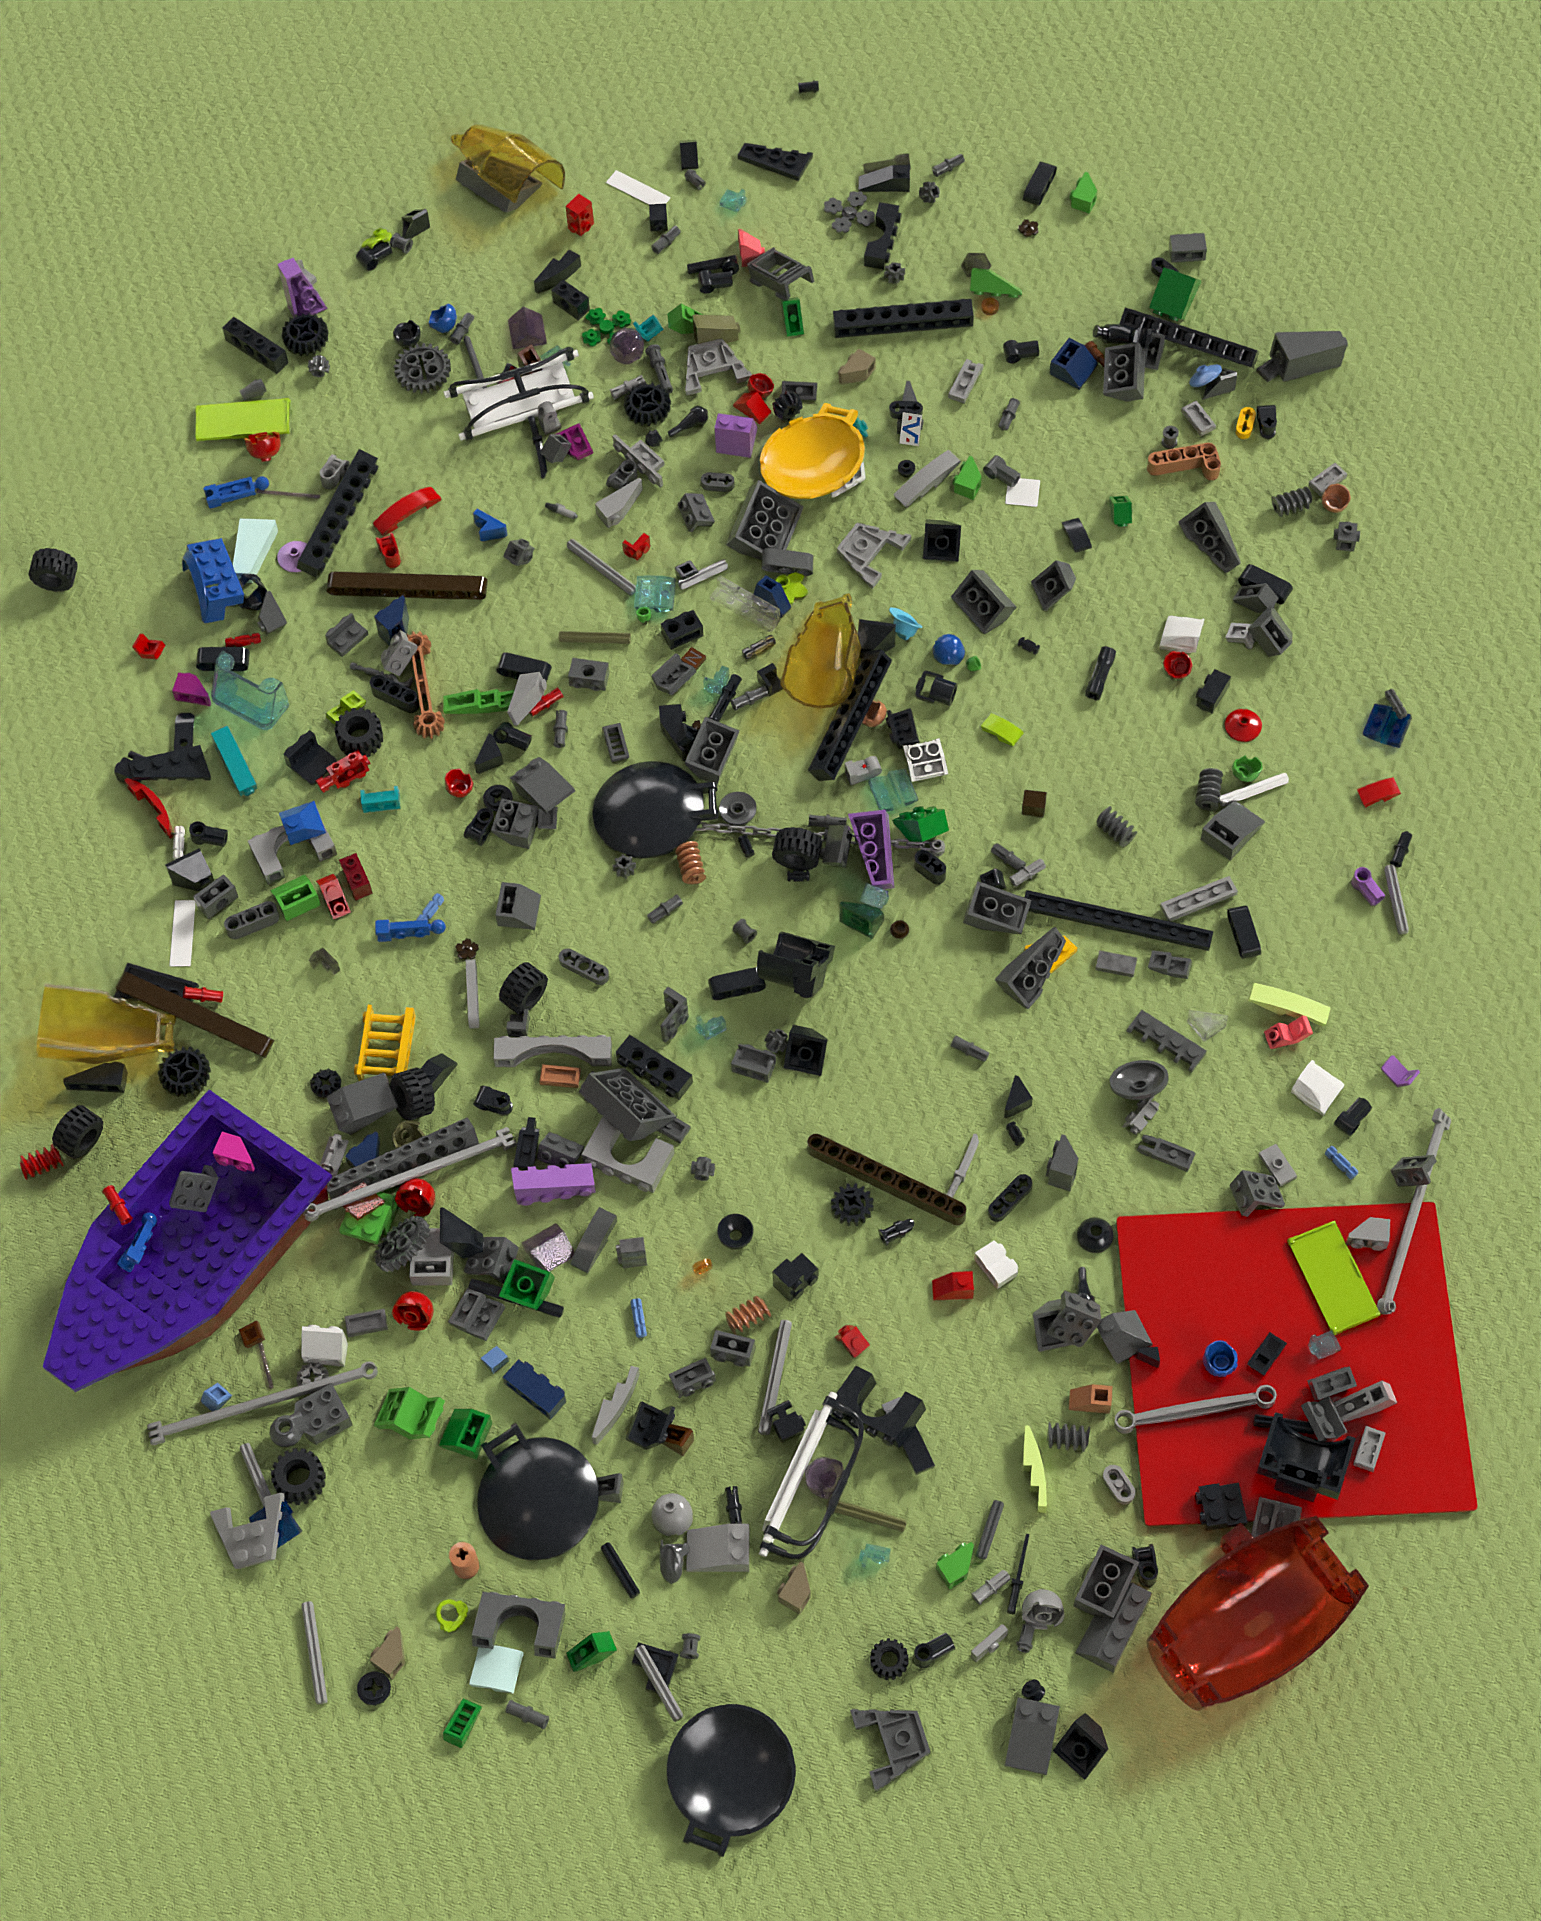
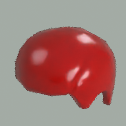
M757 373L751 375L747 387L749 393L758 392L763 399L772 393L774 384L766 374Z
M1171 651L1165 656L1163 661L1165 672L1174 679L1187 677L1193 667L1191 658L1184 652Z
M460 768L451 769L446 773L444 783L446 791L450 795L462 798L472 791L473 781L470 774H464Z

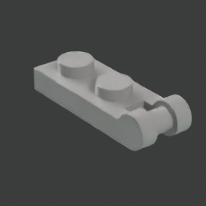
M966 359L948 394V398L965 404L978 376L982 373L984 365L980 363L975 364L971 360Z

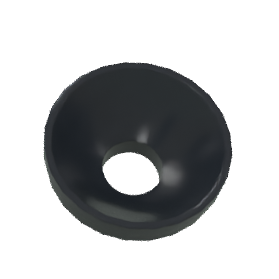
M742 1214L725 1216L717 1228L720 1242L730 1249H741L747 1246L752 1240L754 1233L751 1221ZM733 1231H739L742 1236L739 1240H733L730 1238V1234Z
M1088 1218L1079 1226L1077 1240L1084 1250L1091 1253H1101L1111 1246L1113 1230L1111 1225L1102 1218ZM1097 1226L1102 1230V1233L1099 1236H1094L1091 1234L1090 1229Z

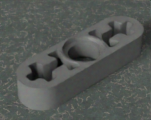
M563 949L559 953V962L562 967L598 985L608 982L609 971L605 966L572 949ZM571 956V960H564V957ZM587 963L589 968L583 971L579 969V965ZM604 973V977L600 976L597 978V974Z

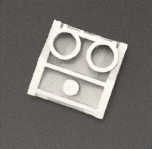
M1168 616L1159 648L1175 652L1196 653L1205 619Z
M940 738L920 744L903 746L911 782L948 774Z
M1312 1060L1297 1079L1291 1093L1297 1096L1306 1106L1324 1116L1338 1093L1344 1088V1084L1316 1065Z

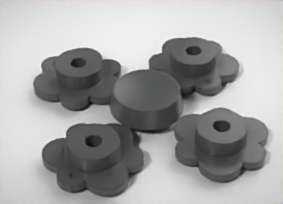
M861 191L850 192L847 201L850 202L851 206L844 209L841 205L842 202L836 198H830L829 201L824 202L825 212L836 214L842 211L843 217L841 219L836 218L835 222L832 223V228L836 229L838 233L849 232L852 226L850 221L857 218V223L863 226H869L870 223L875 222V213L873 211L863 210L857 213V210L854 208L863 206L864 202L867 201V196L863 195Z

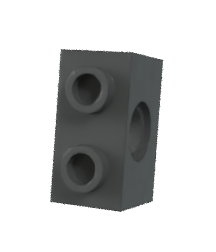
M572 658L568 674L569 686L589 688L594 691H605L610 673L609 663Z
M223 874L193 897L200 911L210 919L239 896L235 886Z

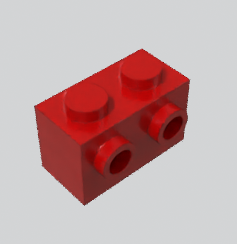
M578 194L565 207L568 229L572 233L582 236L591 229V226L594 224L592 202Z

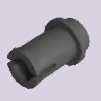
M689 169L684 175L686 181H690L698 190L702 189L700 185L704 187L706 184L696 174L695 170Z
M1029 1624L1022 1625L1020 1639L1016 1642L1018 1651L1029 1653L1033 1648L1031 1643L1036 1629L1034 1626Z

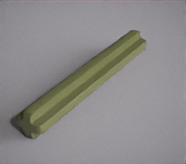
M560 631L559 641L629 644L631 642V634Z
M839 1501L834 1511L904 1532L907 1521L842 1501Z

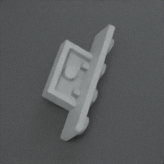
M616 434L613 435L614 449L624 454L626 460L634 461L638 471L641 474L647 475L652 484H656L661 488L663 481L657 471L665 465L664 460L642 440L630 448Z

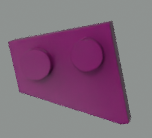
M580 423L557 433L572 444L567 454L576 460L583 459L594 453Z

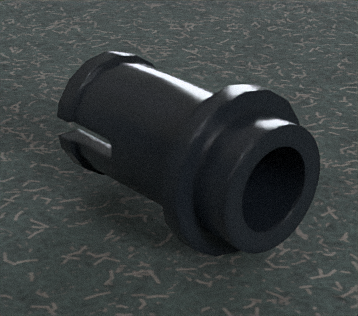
M815 79L811 82H798L799 94L806 92L816 93V91H819V84Z

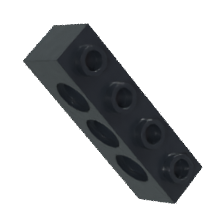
M236 317L231 318L222 327L227 342L274 373L278 374L288 364L286 351Z
M630 1034L616 1050L617 1062L621 1066L629 1067L635 1075L640 1078H646L655 1088L660 1087L671 1098L675 1097L680 1100L693 1084L692 1074ZM635 1057H641V1058H642L641 1060H638V1061L633 1060ZM651 1067H657L654 1071L649 1070ZM666 1077L673 1078L671 1081L665 1080Z

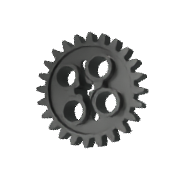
M423 343L422 347H419L416 344V348L409 346V351L403 349L404 355L398 354L399 359H395L396 365H394L395 377H397L398 383L401 382V387L406 386L407 391L413 388V393L420 390V394L423 393V390L429 393L431 388L436 391V386L442 387V382L446 383V377H450V359H448V354H444L443 349L439 350L438 346L432 348L430 343L426 347L425 343ZM419 357H422L426 380L423 379Z
M411 1216L410 1219L405 1218L403 1223L400 1221L397 1227L393 1226L392 1231L387 1232V1237L381 1239L383 1242L378 1245L379 1249L375 1251L377 1255L374 1256L376 1259L374 1262L381 1270L386 1272L389 1270L393 1272L394 1269L399 1270L401 1265L404 1267L407 1261L411 1262L412 1257L418 1255V1250L423 1249L421 1246L427 1243L425 1239L430 1236L428 1234L430 1232V1225L419 1216L415 1218Z

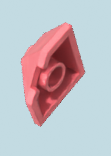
M738 229L742 267H747V263L765 253V249L761 247L759 239L742 229Z

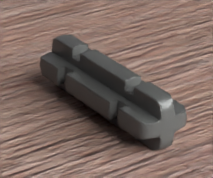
M1394 689L1386 690L1385 697L1396 713V716L1399 719L1407 717V711Z

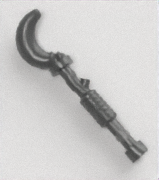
M354 662L350 665L352 670L363 671L371 676L382 675L407 688L413 683V677H410L406 682H399L392 673L389 675L384 674L383 671L379 672L376 669L365 668Z

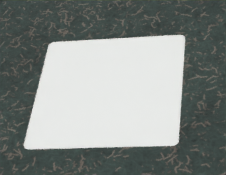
M1020 478L1014 487L1007 485L1005 503L1037 507L1040 480Z

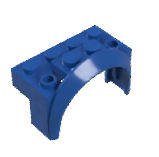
M220 538L188 544L182 558V571L190 570L200 604L201 619L204 623L224 620L226 606L241 604L244 600L243 590L224 542ZM218 584V586H212L209 588L205 587L208 585Z

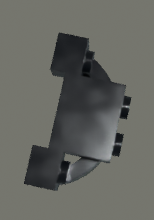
M780 932L773 954L763 952V950L758 951V977L766 981L794 988V993L799 994L803 998L813 997L823 987L826 968L833 960L835 946Z
M1276 1412L1257 1474L1276 1479L1274 1490L1313 1503L1317 1493L1338 1500L1355 1438L1347 1436L1341 1441L1319 1442L1291 1429L1285 1423L1283 1414Z

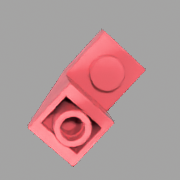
M1301 1016L1288 1025L1277 1023L1264 1031L1270 1049L1299 1043L1312 1035L1313 1032L1307 1016Z

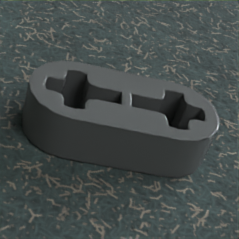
M708 472L701 477V486L707 491L730 492L735 487L734 477L731 474Z

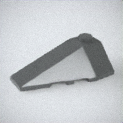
M1204 502L1178 521L1186 537L1193 541L1202 552L1204 551L1225 573L1230 572L1241 564L1225 519L1216 502Z
M1053 927L1009 963L994 980L1007 995L1026 1009H1029L1040 997L1043 991L1042 986L1051 974L1049 971L1053 963L1057 961L1066 943L1065 938L1056 927Z

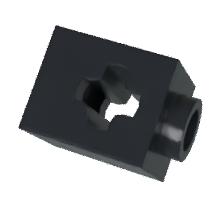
M666 203L649 204L651 232L668 231Z

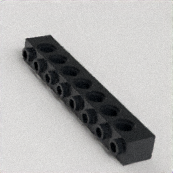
M971 299L833 311L835 338L971 327L974 321Z
M1126 307L1119 323L1135 329L1139 327L1152 329L1153 333L1165 335V340L1253 369L1259 355L1258 350Z
M358 449L297 563V569L315 578L319 572L322 573L324 571L326 558H331L334 551L332 547L334 544L337 545L342 536L340 535L341 531L346 530L349 524V516L353 517L357 508L355 507L356 503L361 502L364 493H362L364 488L368 489L371 483V475L375 476L379 468L377 457Z
M881 649L865 652L813 758L808 771L818 781L835 780L888 671L892 659Z

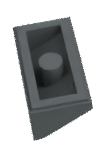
M782 381V394L785 391H793L800 396L801 400L817 399V382Z

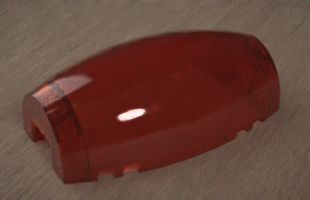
M1317 1516L1294 1521L1285 1526L1272 1529L1230 1551L1202 1572L1177 1597L1161 1617L1147 1639V1648L1153 1663L1165 1682L1187 1706L1196 1711L1215 1707L1249 1695L1278 1680L1322 1647L1345 1622L1354 1608H1356L1369 1585L1356 1568L1349 1573L1328 1546L1324 1538L1329 1532Z

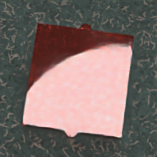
M362 1182L361 1184L357 1185L356 1187L352 1188L344 1194L350 1193L352 1191L358 1190L368 1185ZM375 1193L342 1207L345 1209V1212H349L358 1221L376 1210L379 1206L384 1205L385 1201Z

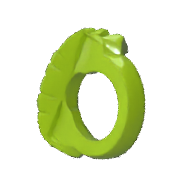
M446 1599L441 1601L435 1610V1617L440 1624V1630L450 1633L460 1628V1625L463 1624L462 1622L467 1617L468 1606L461 1600ZM451 1604L456 1608L458 1616L454 1622L445 1621L441 1617L440 1612L444 1605Z

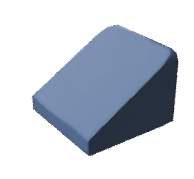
M497 1346L481 1357V1360L493 1374L509 1362L508 1356Z
M216 1383L203 1392L201 1402L209 1410L215 1411L219 1410L232 1395L219 1383Z

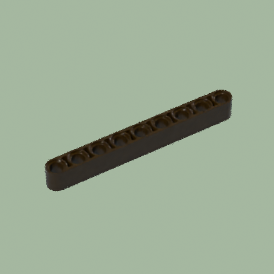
M335 571L328 574L326 591L330 595L399 598L403 595L405 598L482 600L486 598L488 580L483 576Z
M123 972L115 987L116 990L264 1058L267 1057L275 1041L264 1034L128 972Z
M812 1134L809 1136L807 1148L809 1155L953 1225H961L965 1222L967 1209L961 1201L823 1135ZM815 1143L821 1145L818 1148L812 1147V1145ZM837 1152L838 1155L831 1156L829 1155V1153ZM853 1160V1161H855L856 1163L853 1164V1165H850V1164L847 1163V1161ZM865 1169H872L873 1172H871V1173H866L864 1170H865ZM889 1177L891 1180L886 1182L882 1178ZM905 1185L909 1188L907 1190H901L899 1187ZM925 1194L927 1197L921 1199L917 1195ZM941 1202L944 1206L937 1207L935 1204ZM960 1211L962 1214L956 1216L953 1214V1212Z

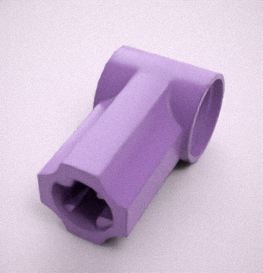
M1357 868L1351 884L1354 889L1361 892L1371 906H1375L1385 898V894L1371 878V872L1368 868ZM1358 877H1362V878H1364L1365 880H1364V881L1359 880Z

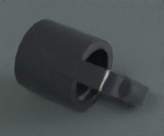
M926 670L922 673L921 678L918 679L915 687L917 689L915 696L917 699L934 704L936 701L951 706L956 695L958 683L943 679L944 676ZM926 676L935 678L931 686L929 698L920 695L926 681Z

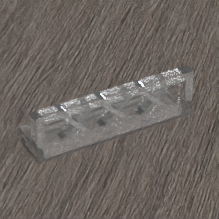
M722 576L717 578V588L710 595L711 601L768 633L774 630L780 622L779 608Z

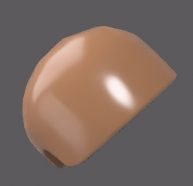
M1338 483L1328 486L1321 498L1322 505L1330 512H1342L1351 500L1349 490L1344 485Z
M873 700L862 723L868 727L880 725L886 718L887 709L885 705L879 700L877 702Z

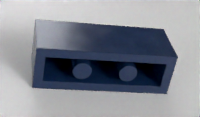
M518 1359L503 1376L504 1384L551 1420L566 1403L564 1390L557 1385L555 1387L549 1383L550 1380L544 1374H537L533 1371L534 1367L526 1361L523 1363Z

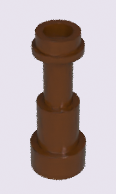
M1089 341L1084 346L1097 363L1099 362L1104 367V355L1097 349L1098 346L1093 341Z

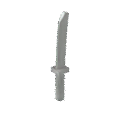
M973 1134L959 1169L955 1171L954 1180L946 1195L952 1198L960 1182L965 1181L966 1172L979 1144L977 1134Z

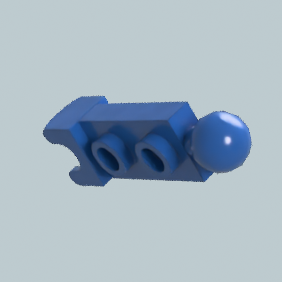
M260 476L255 482H252V478L247 477L217 486L216 484L205 486L203 489L208 507L215 508L222 506V503L256 495L255 489H267L269 487V480L264 476Z
M388 919L375 921V933L378 935V942L392 941L391 938L404 939L405 937L413 936L421 938L430 935V931H433L435 934H442L446 928L445 923L439 919L434 920L432 924H429L428 920L389 922Z
M148 1212L142 1216V1226L137 1230L130 1246L117 1262L122 1269L131 1272L135 1264L138 1265L141 1261L143 1252L146 1249L144 1244L149 1241L153 1234L151 1229L157 1223V1217L153 1213Z

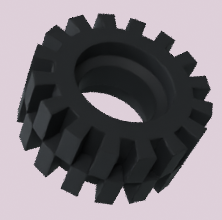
M887 1638V1641L882 1639L879 1644L876 1643L874 1645V1649L871 1651V1668H873L875 1674H878V1677H885V1680H888V1678L895 1680L897 1676L901 1677L902 1673H905L907 1670V1649L903 1647L904 1644L901 1642L899 1644L896 1639L894 1641H890V1638ZM886 1652H893L898 1658L897 1663L892 1667H887L881 1662V1657Z

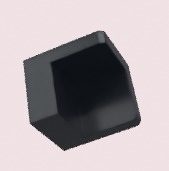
M773 663L757 671L758 682L761 686L764 685L766 687L769 697L784 689L783 683L777 676V668Z

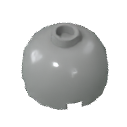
M669 1493L662 1495L652 1507L651 1517L654 1527L665 1536L681 1535L689 1529L693 1522L691 1505L685 1497L679 1494Z
M1045 1589L1033 1591L1026 1596L1022 1604V1619L1025 1620V1624L1032 1625L1036 1629L1044 1630L1047 1629L1046 1625L1052 1624L1056 1627L1064 1619L1062 1601L1052 1591Z

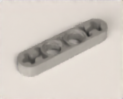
M476 959L466 960L468 1022L470 1029L480 1027Z

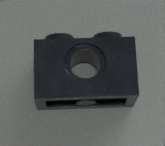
M565 280L560 281L551 290L553 303L578 321L590 310L589 297Z

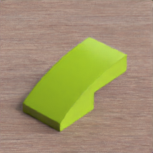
M353 690L340 699L339 705L326 712V718L335 725L336 721H339L338 717L340 715L344 716V712L347 710L350 712L352 708L359 710V708L366 704V700Z
M993 713L981 725L982 731L997 736L1000 742L1014 746L1024 734L1020 728Z

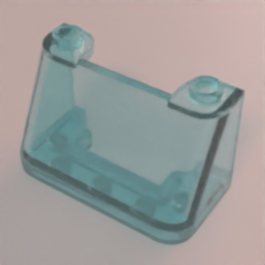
M222 651L215 662L211 691L213 702L260 729H271L289 707L283 683L274 678H267L260 685L253 683L231 671L234 666V658L227 652Z

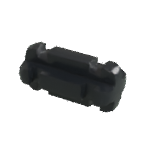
M1021 637L1018 641V647L1022 646V649L1030 653L1033 652L1034 655L1040 650V645L1036 646V643L1029 639L1025 640V637Z
M739 836L738 842L745 854L744 856L746 858L753 856L754 850L747 838L748 836Z
M803 870L787 871V880L789 882L790 880H793V882L804 881V879L810 880L809 870H806V872H803Z
M1013 1121L1006 1125V1130L1009 1131L1008 1133L1011 1139L1015 1141V1145L1019 1146L1024 1143L1025 1138L1022 1137L1020 1129L1015 1125L1016 1122Z

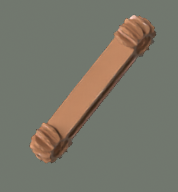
M412 631V635H406L408 641L418 646L412 656L421 708V715L414 717L415 722L413 726L418 736L422 735L424 739L430 736L433 739V735L439 736L440 731H444L445 720L440 711L433 712L423 656L430 654L431 642L428 636L423 635L421 631L417 634ZM417 659L421 660L422 675H419L417 671ZM423 695H427L429 705L428 711L424 710L422 700Z

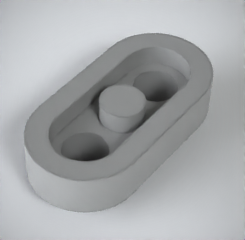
M1117 1465L1106 1467L1103 1472V1481L1116 1501L1124 1505L1131 1503L1135 1497V1488L1123 1470ZM1115 1475L1117 1479L1111 1480L1109 1476ZM1126 1492L1128 1496L1122 1497L1121 1493Z

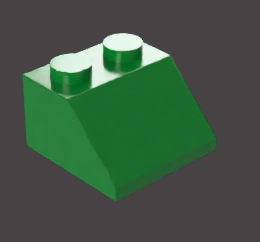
M514 1259L499 1297L537 1310L547 1298L555 1277L549 1271Z

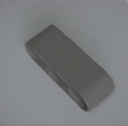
M766 548L762 550L761 568L768 572L800 573L804 576H810L813 574L814 556L805 552Z
M271 901L263 902L229 916L224 921V927L229 938L236 940L274 925L279 920V913L275 903Z

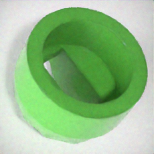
M647 607L639 608L636 611L637 619L642 623L644 621L648 622L651 619V610Z
M976 655L966 661L969 671L981 669L980 660Z

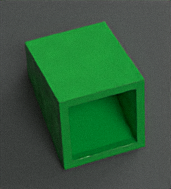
M1163 268L1149 308L1153 309L1152 313L1160 316L1163 313L1168 314L1171 320L1177 322L1179 319L1184 320L1202 280L1172 269Z

